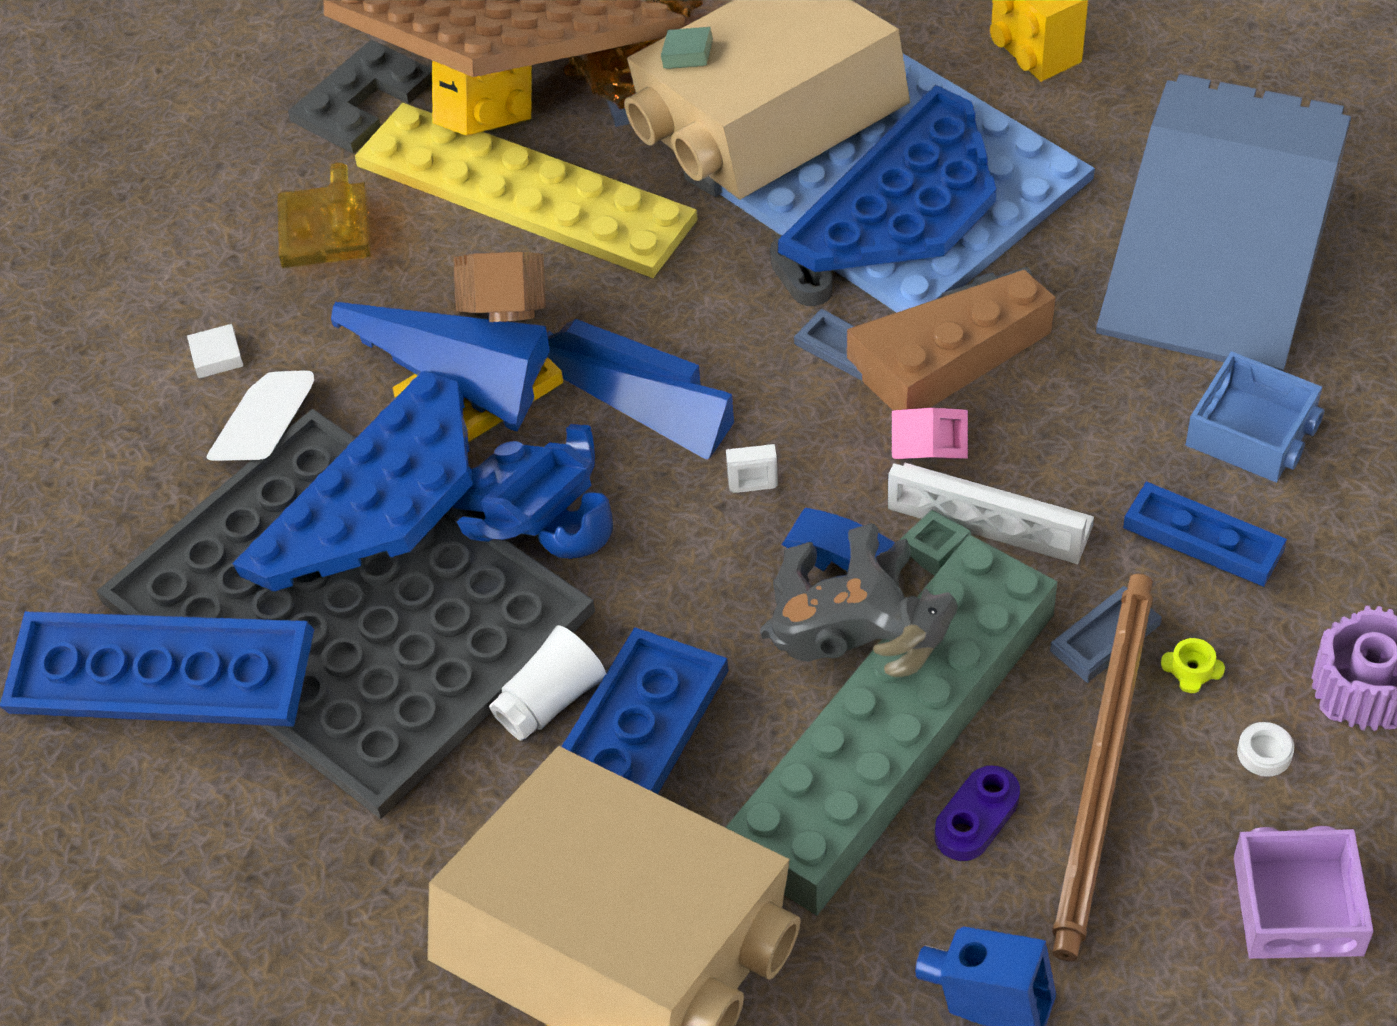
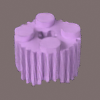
M1365 606L1363 611L1357 614L1353 613L1350 619L1345 616L1342 617L1340 623H1332L1331 629L1323 632L1311 679H1313L1312 689L1316 690L1315 698L1321 699L1319 704L1320 710L1329 719L1339 722L1347 720L1350 727L1359 724L1361 730H1365L1366 726H1370L1373 731H1377L1378 726H1382L1384 729L1397 728V616L1394 615L1392 609L1383 612L1380 606H1377L1376 610H1371L1370 606Z

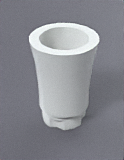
M557 625L534 656L502 687V693L491 703L489 708L507 731L518 740L523 741L531 733H534L536 729L542 730L557 714L578 697L601 683L606 675V671L594 652L569 629Z

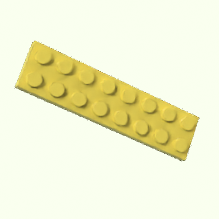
M403 102L355 155L357 167L651 278L656 276L697 222V209L485 132L468 136L434 124L433 113Z

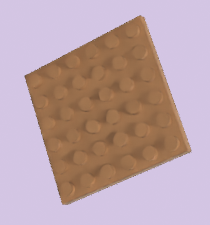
M323 0L324 16L471 77L664 38L668 30L685 27V16L668 11L667 5L662 3H645L640 0Z

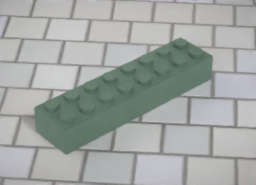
M970 534L924 588L928 589L932 595L949 592L955 598L958 607L944 639L933 649L922 668L909 676L897 678L889 676L885 673V665L898 660L907 652L897 656H881L873 650L725 827L790 859L784 893L786 897L818 916L1054 616L1057 581ZM922 592L917 596L918 599H921ZM882 639L878 644L889 642V640Z

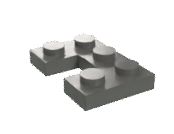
M371 39L288 110L290 121L354 153L381 127L379 118L361 110L357 106L377 89L410 104L432 84V69Z

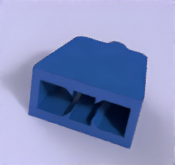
M963 926L956 930L949 951L925 945L918 955L915 970L916 978L942 985L949 1013L984 1026H1046L1057 994L1045 940Z

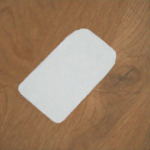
M269 372L251 386L208 452L207 459L212 461L261 460L270 456L310 391L314 382L313 372Z

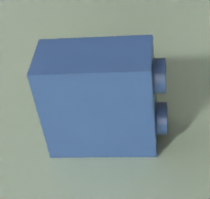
M1231 351L1190 416L1185 445L1277 483L1285 467L1294 470L1305 447V442L1301 441L1304 435L1314 436L1321 423L1324 409L1318 407L1322 386Z

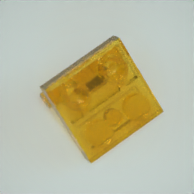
M337 162L330 166V184L327 187L277 193L278 249L282 268L371 257L368 195L365 182L349 184L348 167L344 163Z

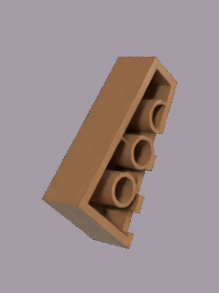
M503 252L476 253L453 257L456 312H489V322H507L535 318V310L546 309L544 254Z
M1022 270L847 329V358L862 373V381L893 411L931 408L1049 335L1052 330L1056 297L1027 271Z

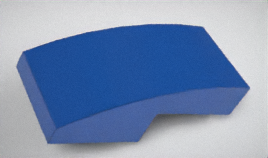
M804 508L782 545L786 548H791L812 542L817 550L815 567L824 572L832 561L848 572L850 564L848 532L851 529L864 525L836 514ZM878 533L879 547L875 557L879 553L889 550L895 542Z

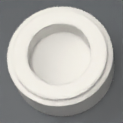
M1259 722L1248 726L1242 732L1237 754L1242 765L1250 772L1260 776H1275L1281 774L1289 767L1294 753V742L1290 734L1281 726L1269 722Z

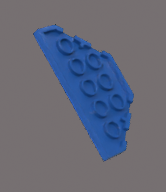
M935 85L778 239V253L814 272L945 256L996 202L997 188L994 177L990 175L987 164L988 156L981 132H978L975 121L976 113L972 101Z
M423 370L232 563L239 576L271 591H278L293 586V578L319 571L321 576L325 577L360 567L361 558L384 551H387L390 557L410 552L473 485L472 471L468 463L467 452H470L467 426L463 418V408H465L464 397L458 382Z

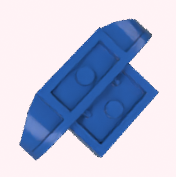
M570 424L566 428V444L549 442L545 447L522 445L521 442L511 441L499 445L490 457L479 466L471 469L473 485L453 505V508L479 511L485 514L486 519L484 520L461 517L457 523L462 533L471 540L485 542L493 539L505 540L520 534L536 536L592 486L590 475L595 466V450L591 426Z

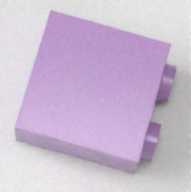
M1315 826L1303 831H1279L1271 827H1261L1250 832H1240L1234 854V864L1249 959L1365 955L1373 934V926L1354 829L1335 830L1330 826Z

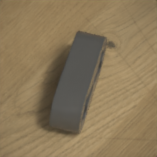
M781 236L776 238L770 246L771 266L791 296L799 304L805 306H818L827 302L832 296V274L830 270L814 272L779 254L778 239ZM804 277H807L811 284H804Z

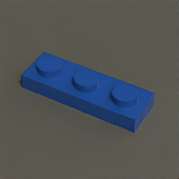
M1147 481L1126 513L1123 528L1262 587L1266 585L1281 558L1287 541L1284 537Z

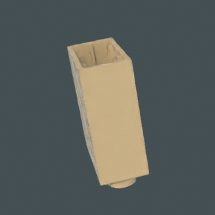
M733 0L681 28L711 27L713 43L707 65L664 68L661 52L666 37L627 57L636 93L625 99V110L629 122L639 138L648 145H653L661 140L674 150L680 165L693 180L700 181L709 176L739 200L910 103L899 29L852 0Z
M558 746L429 882L428 960L548 1026H735L744 1001L743 992L737 989L750 971L768 980L775 977L789 957L799 933L800 917L782 908L790 859Z

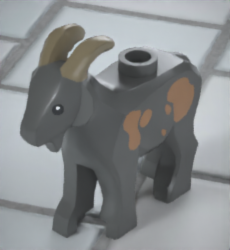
M871 523L851 529L848 532L850 564L847 575L821 580L812 586L809 583L807 574L816 564L817 550L813 543L808 542L784 549L783 563L776 579H773L777 606L773 612V617L761 627L760 634L763 639L770 638L780 651H786L790 657L806 662L825 657L837 658L846 651L875 639H886L889 642L874 646L873 650L876 654L881 656H897L907 652L898 660L889 662L884 667L887 675L897 678L912 675L922 668L933 649L944 639L958 606L955 598L949 592L932 595L928 589H924L921 599L915 596L905 597L899 588L901 569L906 565L911 556L907 539L896 541L889 550L879 553L875 557L879 547L877 539L878 527Z

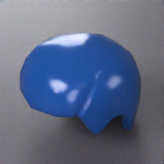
M588 492L583 494L580 508L575 511L565 509L537 534L539 542L551 554L559 558L573 559L594 554L608 542L613 532V519L609 499L603 493Z

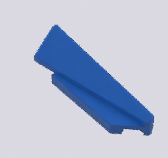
M578 319L566 323L555 334L550 331L547 332L550 349L547 357L562 371L564 380L704 459L708 460L711 458L734 424L732 394L702 386L698 364Z

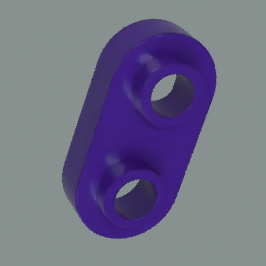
M984 766L975 770L967 778L938 815L935 822V842L938 849L945 856L953 860L968 861L983 854L1018 807L1020 785L1014 774L1003 767ZM988 785H995L1001 791L991 793L984 788ZM962 823L969 825L972 829L961 832L956 830L954 826Z

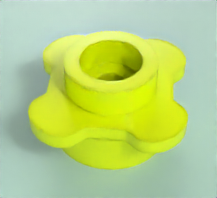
M1198 638L1182 640L1176 645L1174 652H1166L1161 658L1162 669L1166 672H1171L1180 681V689L1186 693L1199 692L1202 684L1210 679H1221L1225 672V665L1221 660L1216 659L1214 648L1208 642ZM1195 663L1198 667L1193 669L1188 664Z

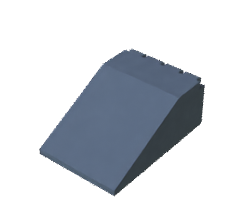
M1179 74L1177 82L1167 80L1151 125L1097 323L1096 333L1225 362L1232 351L1284 372L1336 187L1351 116L1342 114L1344 109L1342 105L1311 100L1310 106L1307 108L1301 106L1302 97L1265 91L1263 99L1256 98V88L1220 82L1216 90L1210 88V79Z

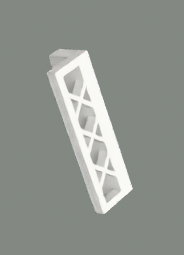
M893 463L888 474V509L921 519L929 511L934 510L971 530L972 534L1071 563H1079L1093 527L1094 516L912 464L904 463L901 466Z

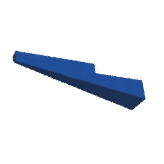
M335 302L333 305L331 316L333 326L336 328L343 326L359 335L363 344L370 348L376 345L390 353L394 362L416 375H419L424 370L457 381L463 397L470 400L472 408L481 413L487 410L502 419L506 428L518 432L534 400L532 386L550 352L546 326L516 322H489V319Z

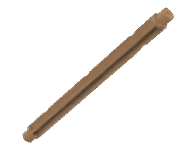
M1144 574L1130 576L1128 589L1122 594L1120 614L1056 922L1053 925L1052 933L1056 937L1052 954L1056 958L1065 961L1077 960L1080 942L1086 939V928L1150 608L1153 603V597L1150 595L1153 581Z

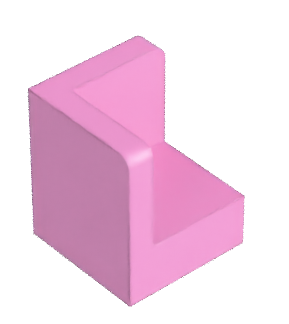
M922 408L892 411V457L894 459H968V410Z

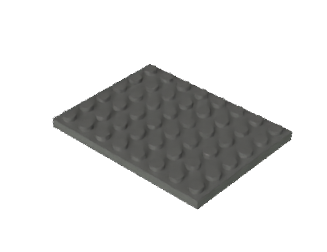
M311 409L284 432L270 456L261 460H251L98 589L97 593L101 602L117 615L307 621L314 628V634L294 727L260 726L378 818L382 819L491 713L489 706L502 693V687L534 656L557 625L563 626L574 633L595 613L594 600L506 540L493 539L485 542L469 539L462 533L457 521L461 517H472L461 509L453 508V506L410 552L390 557L387 551L361 558L360 567L322 577L319 571L293 578V586L278 591H271L241 578L232 563L356 439L326 417Z

